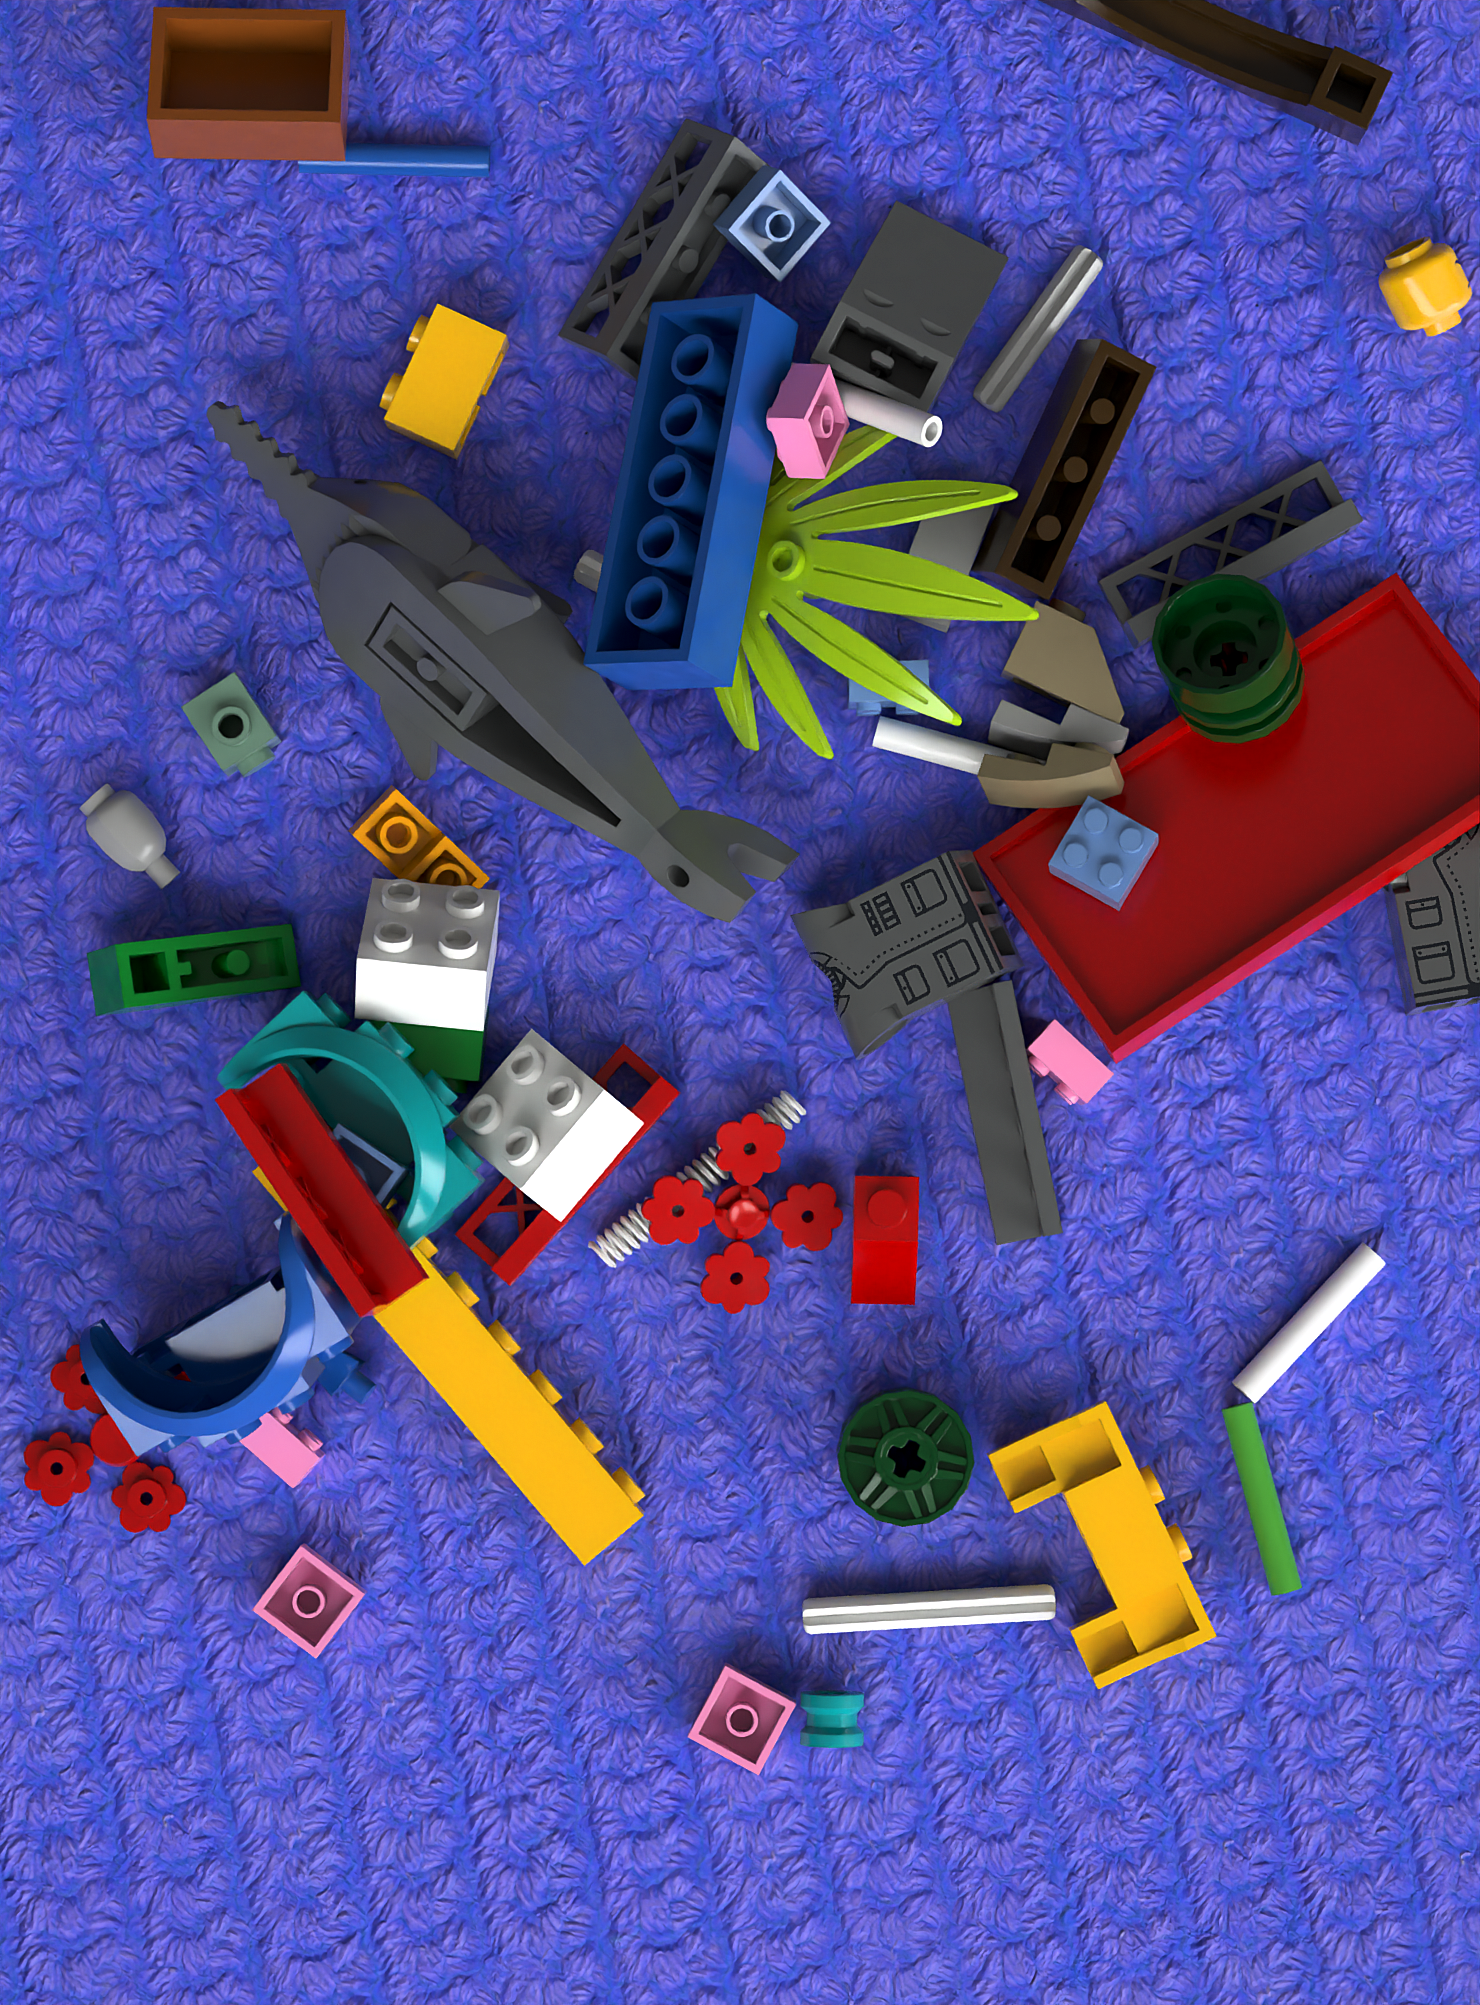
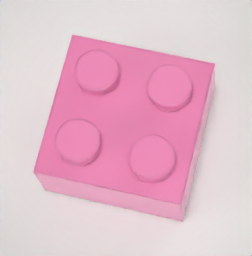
M793 363L785 380L780 384L779 393L773 406L767 411V428L769 431H772L777 445V456L783 462L788 478L825 479L841 441L849 428L850 423L830 364Z
M1055 1019L1049 1022L1026 1047L1029 1068L1040 1078L1048 1075L1058 1084L1053 1090L1069 1105L1076 1102L1080 1105L1087 1104L1114 1075L1112 1071Z
M276 1407L261 1416L259 1419L262 1425L253 1433L240 1440V1442L289 1486L294 1488L303 1481L324 1457L325 1453L320 1449L324 1443L307 1428L300 1432L290 1423L293 1415L290 1412L282 1415Z
M303 1543L252 1610L314 1658H317L367 1591Z
M725 1662L687 1737L759 1775L796 1706V1700Z

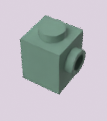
M235 672L181 706L222 771L228 776L239 770L244 778L248 777L275 759L276 756L271 749L282 741L241 678Z

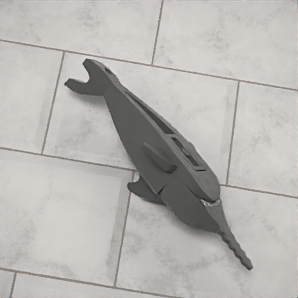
M217 401L207 409L206 416L213 426L216 440L228 443L232 458L246 463L250 478L262 482L266 497L276 500L280 515L288 520L300 550L314 596L319 603L320 617L326 636L335 652L345 664L380 696V705L384 718L413 774L419 780L427 781L435 774L439 744L455 757L485 776L636 857L653 879L678 900L710 917L728 923L733 921L743 911L756 893L741 873L775 882L791 867L800 854L769 832L743 820L710 811L680 810L628 718L600 674L583 665L585 652L564 625L572 614L570 604L564 599L532 582L522 579L483 543L478 545L472 540L470 534L433 501L398 482L320 477L310 469H300L294 453H281L275 438H263L257 422L254 420L244 421L238 405L227 406L223 402Z

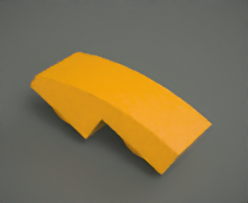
M393 785L348 830L398 879L448 886L468 885L481 889L490 879Z

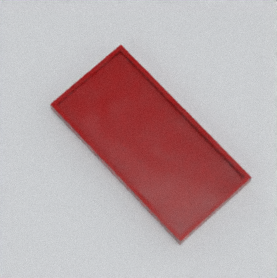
M1394 573L1294 640L1305 673L1301 701L1289 719L1267 736L1240 744L1214 742L1192 731L1184 719L1178 716L1115 758L1125 782L1121 794L1100 800V802L1159 834L1158 846L1119 911L1049 872L1048 863L1083 804L1060 808H1039L973 852L983 876L990 882L1103 1043L1115 1064L1480 823V682L1397 573Z

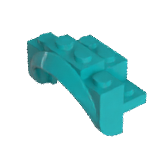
M302 991L224 1066L216 1080L226 1091L230 1088L241 1089L246 1083L267 1068L276 1066L279 1063H286L322 1118L333 1130L338 1123L344 1124L411 1169L396 1193L400 1194L408 1202L405 1205L407 1211L397 1231L412 1250L429 1233L436 1232L454 1215L453 1211L486 1181L476 1170L484 1161L475 1150L458 1134L450 1141L445 1137L448 1134L446 1129L461 1116L451 1105L459 1097L436 1071L432 1069L424 1076L407 1057L415 1049L390 1022H387L380 1029L373 1021H365L355 1032L346 1030L344 1027L352 1019L329 994L325 992L317 999L311 992ZM321 1057L333 1059L322 1070L315 1064Z

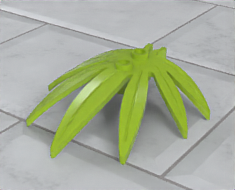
M870 425L845 434L825 479L788 478L783 462L777 456L776 445L732 687H714L722 710L741 744L750 750L759 751L753 698L745 659L746 654L763 691L790 728L817 755L832 760L834 757L831 746L785 651L766 621L769 613L801 645L854 682L909 709L954 726L961 725V716L903 664L849 625L825 611L804 602L803 596L809 599L823 598L853 607L914 617L971 621L1036 620L1039 617V612L1035 608L997 588L946 566L882 547L818 539V536L821 534L898 525L1015 499L1018 496V492L1006 485L974 481H903L842 492L817 500L793 511L798 503L843 475L897 436Z

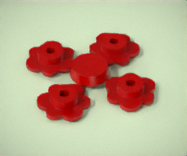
M756 1112L744 1114L740 1122L735 1120L723 1122L718 1127L715 1135L716 1142L721 1148L715 1156V1162L721 1170L731 1171L732 1177L739 1184H733L723 1189L713 1204L709 1198L703 1196L704 1188L699 1180L688 1178L681 1182L676 1176L664 1175L655 1181L652 1187L653 1197L646 1199L641 1206L642 1215L650 1221L648 1226L649 1235L660 1245L671 1244L677 1238L685 1244L693 1243L699 1236L698 1227L707 1226L713 1219L722 1234L735 1240L725 1246L722 1254L713 1253L706 1258L704 1267L708 1274L700 1283L702 1297L712 1304L721 1303L725 1311L731 1314L739 1313L744 1308L745 1303L748 1305H759L769 1295V1284L764 1277L770 1270V1264L764 1256L754 1255L751 1246L742 1241L759 1234L766 1226L769 1216L772 1224L782 1231L781 1238L787 1247L797 1248L803 1244L811 1251L825 1249L832 1240L831 1229L839 1227L843 1221L842 1211L835 1206V1190L828 1183L821 1181L811 1184L808 1188L802 1183L791 1184L786 1190V1199L777 1201L770 1210L768 1199L764 1193L751 1185L756 1184L761 1179L763 1172L773 1173L779 1169L781 1158L777 1152L783 1148L786 1136L784 1130L774 1122L764 1123L763 1118ZM752 1143L751 1148L745 1151V1145ZM680 1205V1209L677 1212H672L674 1206ZM805 1211H810L807 1217L802 1218V1214ZM738 1272L737 1278L731 1280V1275Z
M80 1344L72 1345L66 1352L67 1361L60 1362L53 1367L50 1374L51 1383L56 1390L65 1393L63 1402L68 1409L75 1411L85 1406L91 1413L102 1415L95 1420L91 1427L89 1436L90 1446L83 1442L72 1443L71 1437L65 1432L52 1434L49 1441L35 1440L28 1444L24 1451V1461L30 1470L25 1474V1485L33 1491L41 1490L42 1498L47 1504L62 1506L70 1501L73 1492L83 1493L89 1489L91 1478L87 1471L93 1466L95 1456L109 1466H127L122 1474L123 1485L117 1486L111 1495L114 1505L122 1508L119 1517L121 1525L127 1531L133 1533L141 1532L148 1526L155 1532H162L170 1526V1515L179 1513L185 1507L187 1501L186 1493L182 1487L172 1483L174 1475L169 1467L161 1465L152 1470L146 1463L135 1462L140 1456H136L91 1384H86L83 1381L85 1370L80 1356ZM184 1370L174 1377L178 1380L191 1382ZM58 1462L63 1466L61 1474H56L53 1471L54 1463ZM145 1492L152 1495L153 1500L150 1504H146L142 1500V1495Z

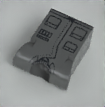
M1479 823L1381 888L1386 896L1385 903L1406 1016L1480 1003Z
M971 850L948 851L849 900L845 904L790 915L811 962L821 969L832 983L834 1012L857 1060L866 1057L889 1041L914 1017L923 1015L1025 966Z

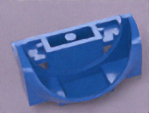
M289 1211L279 1215L273 1221L279 1230L278 1247L281 1265L144 1343L130 1353L113 1334L104 1318L88 1326L82 1332L79 1347L86 1376L137 1457L157 1445L163 1453H166L184 1443L191 1436L197 1437L203 1448L208 1447L225 1437L229 1445L242 1440L262 1425L259 1418L277 1407L281 1414L284 1415L312 1398L315 1392L311 1386L326 1368L323 1362L337 1356L354 1343L350 1334L363 1317L360 1318ZM184 1370L191 1382L178 1380L174 1377Z

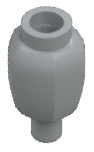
M107 783L79 808L87 817L86 830L89 836L107 856L122 868L129 871H145L161 889L181 873L163 854L166 849V837L160 823L145 804L132 792L126 790L115 792Z

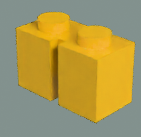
M438 303L431 318L421 315L411 332L406 346V350L414 353L404 376L396 372L392 375L380 401L379 407L387 410L384 417L387 428L457 460L481 409L480 406L476 405L480 395L487 396L510 346L507 335Z

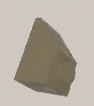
M1052 598L1048 606L1036 601L1033 608L1038 610L1039 617L1033 621H1026L1000 676L1063 707L1069 708L1070 704H1074L1120 724L1125 713L1096 631L1093 627L1083 623L1086 613L1056 598Z

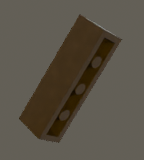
M1077 339L1009 485L1010 488L1018 492V496L1013 500L1001 503L972 565L971 571L1023 597L1050 599L1157 368L1156 366L1104 339Z

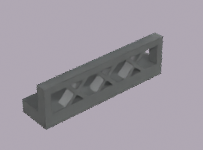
M686 118L558 336L575 347L601 357L624 376L637 382L652 302L694 299L728 241L713 223L763 165H769L735 136ZM702 142L710 145L700 163L686 171L685 164L697 143ZM674 198V207L667 219L654 225L653 218L660 206ZM641 253L642 261L635 273L622 280L621 272L628 260ZM609 307L610 315L597 337L586 334L596 314Z
M1322 460L1103 578L1097 584L1135 650L1152 640L1156 617L1169 599L1168 595L1171 585L1183 588L1191 582L1174 576L1182 551L1194 545L1218 552L1219 556L1215 570L1211 575H1244L1259 582L1355 530L1362 523L1363 519L1351 498L1344 502ZM1315 480L1330 510L1308 522L1285 516L1292 491ZM1282 497L1278 513L1261 509ZM1248 515L1275 523L1269 543L1253 552L1230 546L1236 522ZM1282 525L1295 528L1279 537ZM1226 528L1222 543L1206 539ZM1227 555L1239 558L1235 562L1224 567ZM1171 558L1167 574L1151 570V568ZM1136 576L1164 583L1158 604L1134 617L1117 589L1118 586Z
M1012 980L975 989L948 1002L947 1006L996 1245L1063 1233Z

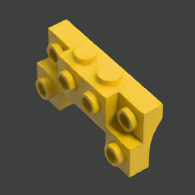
M1105 1400L986 1453L1015 1514L1061 1492L1114 1604L1113 1607L1068 1627L1097 1689L1217 1637L1183 1565V1562L1193 1558L1189 1547L1176 1523L1165 1527L1155 1504L1165 1500L1157 1479L1149 1465L1140 1469L1137 1468Z

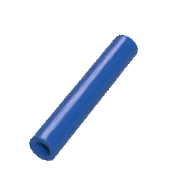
M346 142V161L298 160L299 173L489 178L490 146Z

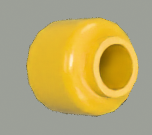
M1428 236L1409 242L1392 251L1384 258L1387 266L1380 273L1378 284L1397 325L1401 329L1418 330L1423 328L1427 337H1431L1445 332L1461 322L1462 319L1458 311L1471 299L1472 289L1450 245L1446 243H1432Z

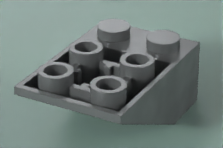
M896 200L839 301L811 356L810 364H830L834 378L930 413L1009 257Z

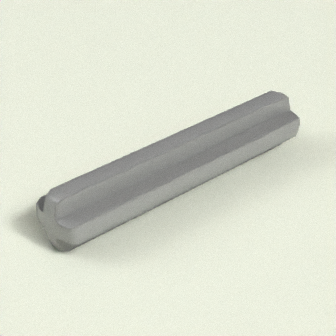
M1082 245L1074 247L974 388L973 397L981 405L996 413L1004 408L1101 271L1103 261L1096 253Z

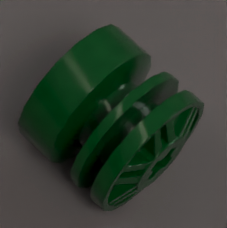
M1215 574L1191 581L1170 596L1156 617L1151 642L1156 663L1164 682L1169 688L1175 707L1192 731L1214 742L1240 744L1265 737L1285 723L1301 701L1305 673L1282 606L1265 585L1244 575Z
M907 1386L880 1390L858 1403L842 1424L836 1448L840 1478L854 1503L877 1521L901 1527L927 1524L952 1510L968 1489L974 1466L971 1435L957 1412L933 1393ZM908 1440L917 1442L915 1452L923 1459L920 1468L908 1467L903 1475L895 1473L896 1463L888 1455L890 1448L893 1445L903 1448Z

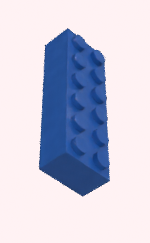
M756 293L652 302L583 665L627 690L732 687L776 450L772 431H769L767 428L766 415L768 409L774 404L781 382L785 380L791 368L799 325L795 320Z

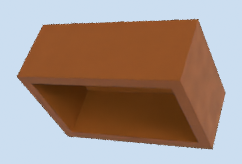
M154 7L147 106V124L154 158L346 161L351 53L346 10Z

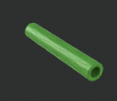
M1250 1401L1221 1409L1271 1596L1301 1589L1302 1584L1253 1403Z

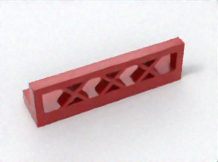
M624 1043L592 1080L608 1092L607 1081L622 1064L626 1062L652 1085L634 1107H626L644 1124L567 1216L560 1222L538 1203L525 1204L524 1192L517 1186V1205L498 1206L515 1187L505 1177L454 1234L492 1267L491 1270L509 1286L518 1280L681 1095L676 1088ZM542 1210L526 1228L525 1211ZM517 1212L519 1237L501 1257L474 1234L491 1213Z
M286 1063L277 1064L245 1088H230L215 1099L360 1318L379 1314L429 1279V1276Z

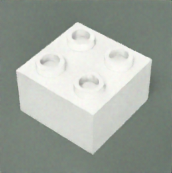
M372 878L357 954L355 1018L483 1031L497 951L500 891L478 889L468 885L448 886L418 883L407 879L388 880Z
M531 1028L462 1110L461 1116L449 1127L515 1186L561 1222L644 1123Z

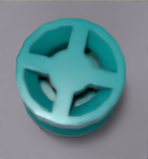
M811 1690L801 1692V1707L807 1712V1725L800 1731V1745L822 1748H848L864 1745V1732L857 1725V1713L864 1707L863 1692L848 1690Z

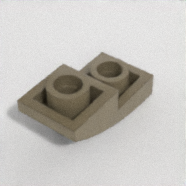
M1078 742L1074 747L1052 743L1045 765H1042L1038 760L1019 753H1010L1006 758L984 754L977 775L990 804L1018 808H1060L1082 805L1088 795L1100 801L1121 794L1125 783L1114 754H1110L1106 749L1087 742Z

